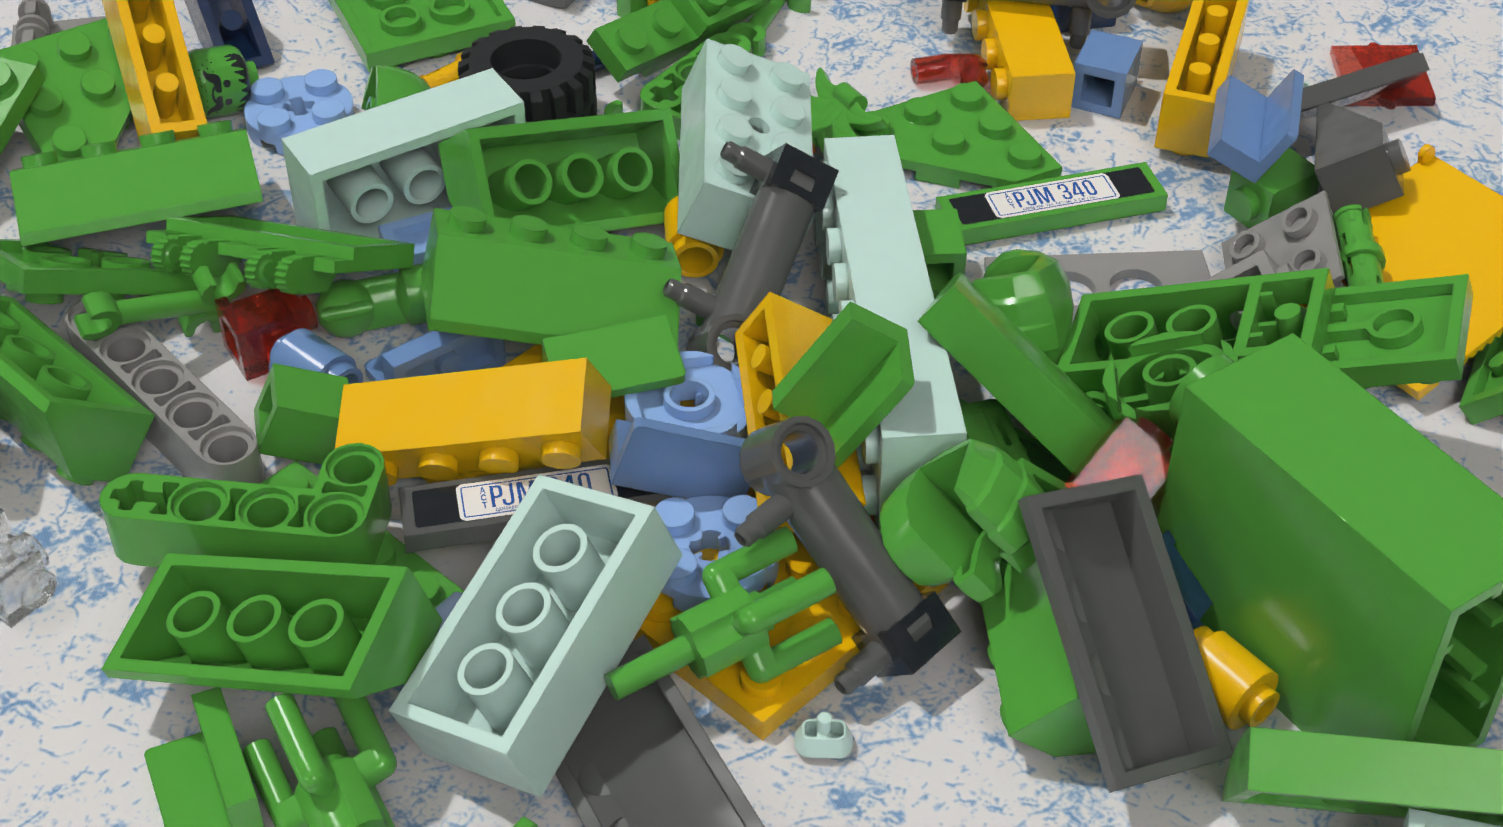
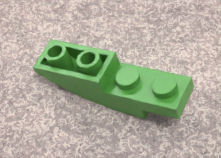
M660 0L594 29L586 41L617 83L640 72L644 77H647L680 60L709 37L727 32L731 26L742 22L771 0Z

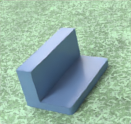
M1293 69L1268 97L1230 75L1216 92L1207 155L1251 182L1256 183L1298 137L1304 75Z
M431 331L364 364L365 374L370 381L497 368L507 363L505 342L501 339Z
M642 417L635 418L633 422L616 419L608 438L612 485L684 499L697 496H724L731 498L736 495H747L750 485L745 481L741 472L739 458L745 438Z

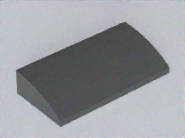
M1138 474L1026 496L1018 500L1109 793L1231 758L1233 755L1231 744L1143 475Z
M642 635L630 644L618 667L653 650L645 635ZM670 675L618 701L615 700L606 685L555 773L584 827H765Z

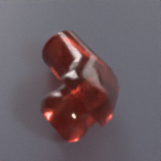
M943 53L912 58L910 63L911 77L915 85L960 78V84L977 81L982 87H985L989 80L988 73L985 70L988 66L986 60L975 53Z

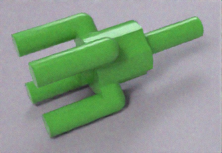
M786 526L772 532L764 539L757 540L750 547L743 546L709 563L703 569L702 581L710 599L670 618L671 629L675 639L604 674L610 693L618 701L687 665L701 679L703 677L708 678L739 661L742 662L752 681L766 683L841 644V633L831 618H826L770 647L768 632L774 629L775 624L836 593V587L831 575L825 568L821 567L798 580L791 576L761 592L754 590L748 593L740 585V580L798 551L796 540Z
M279 694L266 703L265 710L299 782L295 792L292 790L269 739H259L248 744L242 753L275 827H395L375 785L395 772L397 759L366 696L358 699L333 697L359 751V754L354 757L349 756L336 728L327 727L313 735L311 734L292 694Z

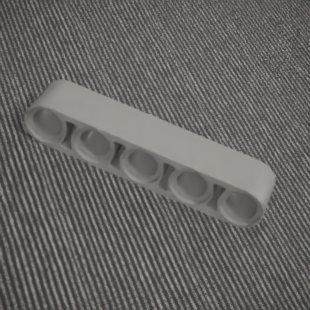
M82 300L70 306L65 313V323L72 347L155 415L145 437L185 477L257 484L266 480L257 437L253 430L139 322L123 324L106 337L97 340H83L73 319L75 315L84 314L87 311Z

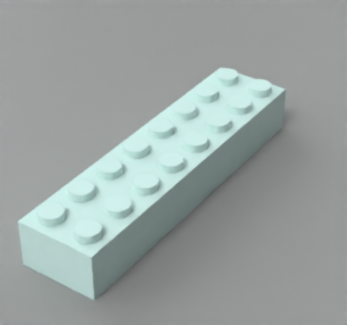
M895 135L824 138V161L822 162L839 170L824 209L815 213L813 221L815 246H819L821 280L825 279L827 315L832 314L831 319L834 320L851 301L906 328L908 331L915 380L914 385L856 449L860 471H866V475H861L866 500L864 508L869 515H874L875 525L881 530L880 512L883 503L892 491L906 477L941 452L966 441L967 431L947 350L917 322L934 301V295Z

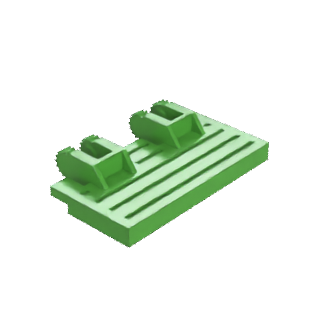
M234 215L168 217L165 230H147L146 242L154 244L153 247L151 246L152 252L150 255L152 259L150 261L153 262V267H156L158 271L168 273L185 272L186 276L193 277L195 271L200 266H208L212 276L219 277L226 271L230 262H237L239 266L242 259H248L244 263L245 269L243 271H245L244 278L247 280L246 283L250 284V287L265 290L266 288L280 289V292L294 295L328 292L336 274L413 268L414 243Z

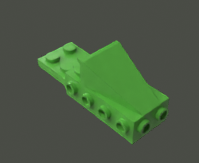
M1320 268L1083 294L1058 367L1113 421L1114 419L1106 403L1102 385L1106 365L1113 359L1116 369L1121 362L1130 358L1128 346L1138 340L1164 332H1200L1204 334L1205 344L1214 345L1222 349V339L1231 345L1238 360L1294 333L1364 389L1378 386L1414 383L1434 384L1441 381L1462 380L1473 290L1469 274L1335 288L1330 269ZM1300 304H1307L1308 307L1304 308Z

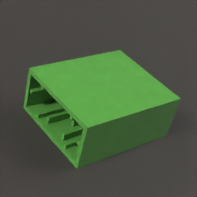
M1294 333L1237 361H1233L1226 355H1215L1195 366L1180 382L1170 401L1169 415L1171 420L1177 424L1168 473L1156 488L1151 503L1161 533L1169 529L1176 541L1173 544L1213 602L1201 617L1203 624L1213 632L1225 631L1278 674L1279 681L1275 691L1280 694V699L1276 708L1303 732L1477 747L1485 742L1503 697V498Z

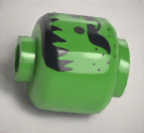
M232 45L188 51L206 119L244 113V106L251 98V85L259 79L254 61L245 62L240 50Z

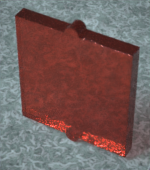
M1371 42L1369 45L1331 46L1330 56L1336 75L1339 77L1419 52L1417 45H1379ZM1426 72L1403 87L1346 106L1385 107L1389 110L1395 109L1396 106H1434L1436 96Z

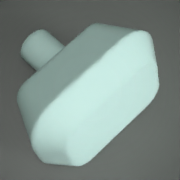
M822 712L818 715L817 719H806L797 728L794 743L797 752L803 757L839 759L846 757L851 752L853 736L844 721L832 719L831 714Z

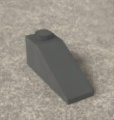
M1328 102L1317 106L1314 171L1323 191L1325 190L1328 193L1333 214L1341 207L1358 204L1361 205L1363 210L1364 208L1368 209L1404 196L1403 174L1410 172L1411 167L1401 140L1398 138L1390 141L1381 122Z

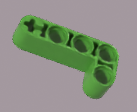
M363 443L347 444L330 452L323 461L313 489L130 473L109 482L101 491L99 498L116 557L124 563L148 567H159L166 553L374 565L392 512L384 458L378 449Z

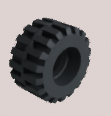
M515 26L507 30L491 32L488 37L478 38L472 42L471 48H466L461 54V61L458 62L459 79L493 68L524 101L526 123L597 115L595 58H593L590 47L583 45L582 39L576 35H566L564 30L557 28L548 29L545 26Z

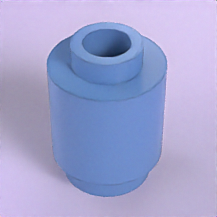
M296 329L282 336L271 349L269 372L273 363L347 377L349 384L363 382V374L356 367L355 360L351 356L309 329Z

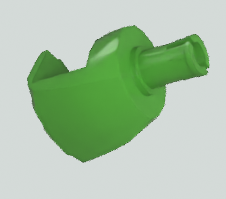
M1015 249L1003 252L986 267L983 278L975 279L973 284L1058 365L1073 322L1074 303L1069 279L1059 260L1040 251Z
M971 438L941 452L906 477L892 491L882 505L879 516L881 530L879 531L882 534L883 545L891 560L906 577L922 586L935 587L954 582L962 592L979 603L993 597L1002 589L999 564L1002 558L1019 573L1036 562L1018 500L1026 496L1045 492L1007 453L996 446Z

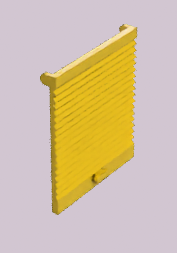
M1425 144L1418 152V162L1411 166L1410 172L1403 174L1404 196L1368 209L1371 214L1375 241L1382 246L1386 258L1385 268L1383 269L1385 283L1469 274L1473 290V302L1464 359L1465 365L1469 357L1474 358L1477 351H1482L1486 344H1491L1495 337L1500 338L1503 333V196L1435 156V147ZM1341 280L1345 287H1347L1346 280ZM1300 304L1304 308L1308 307L1307 304ZM1440 382L1396 386L1419 401L1437 387Z

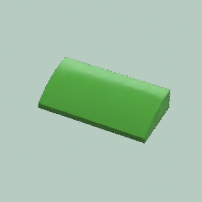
M962 272L955 275L917 322L1084 485L1142 474L1143 478L1146 479L1151 469L1150 456L1131 444L1119 432L1115 422Z
M1249 727L1241 736L1231 757L1223 784L1222 801L1402 819L1406 818L1407 812L1411 808L1503 827V750Z

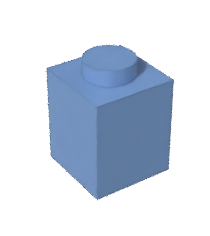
M1092 29L1074 63L1076 76L1071 107L1120 119L1137 84L1143 41Z

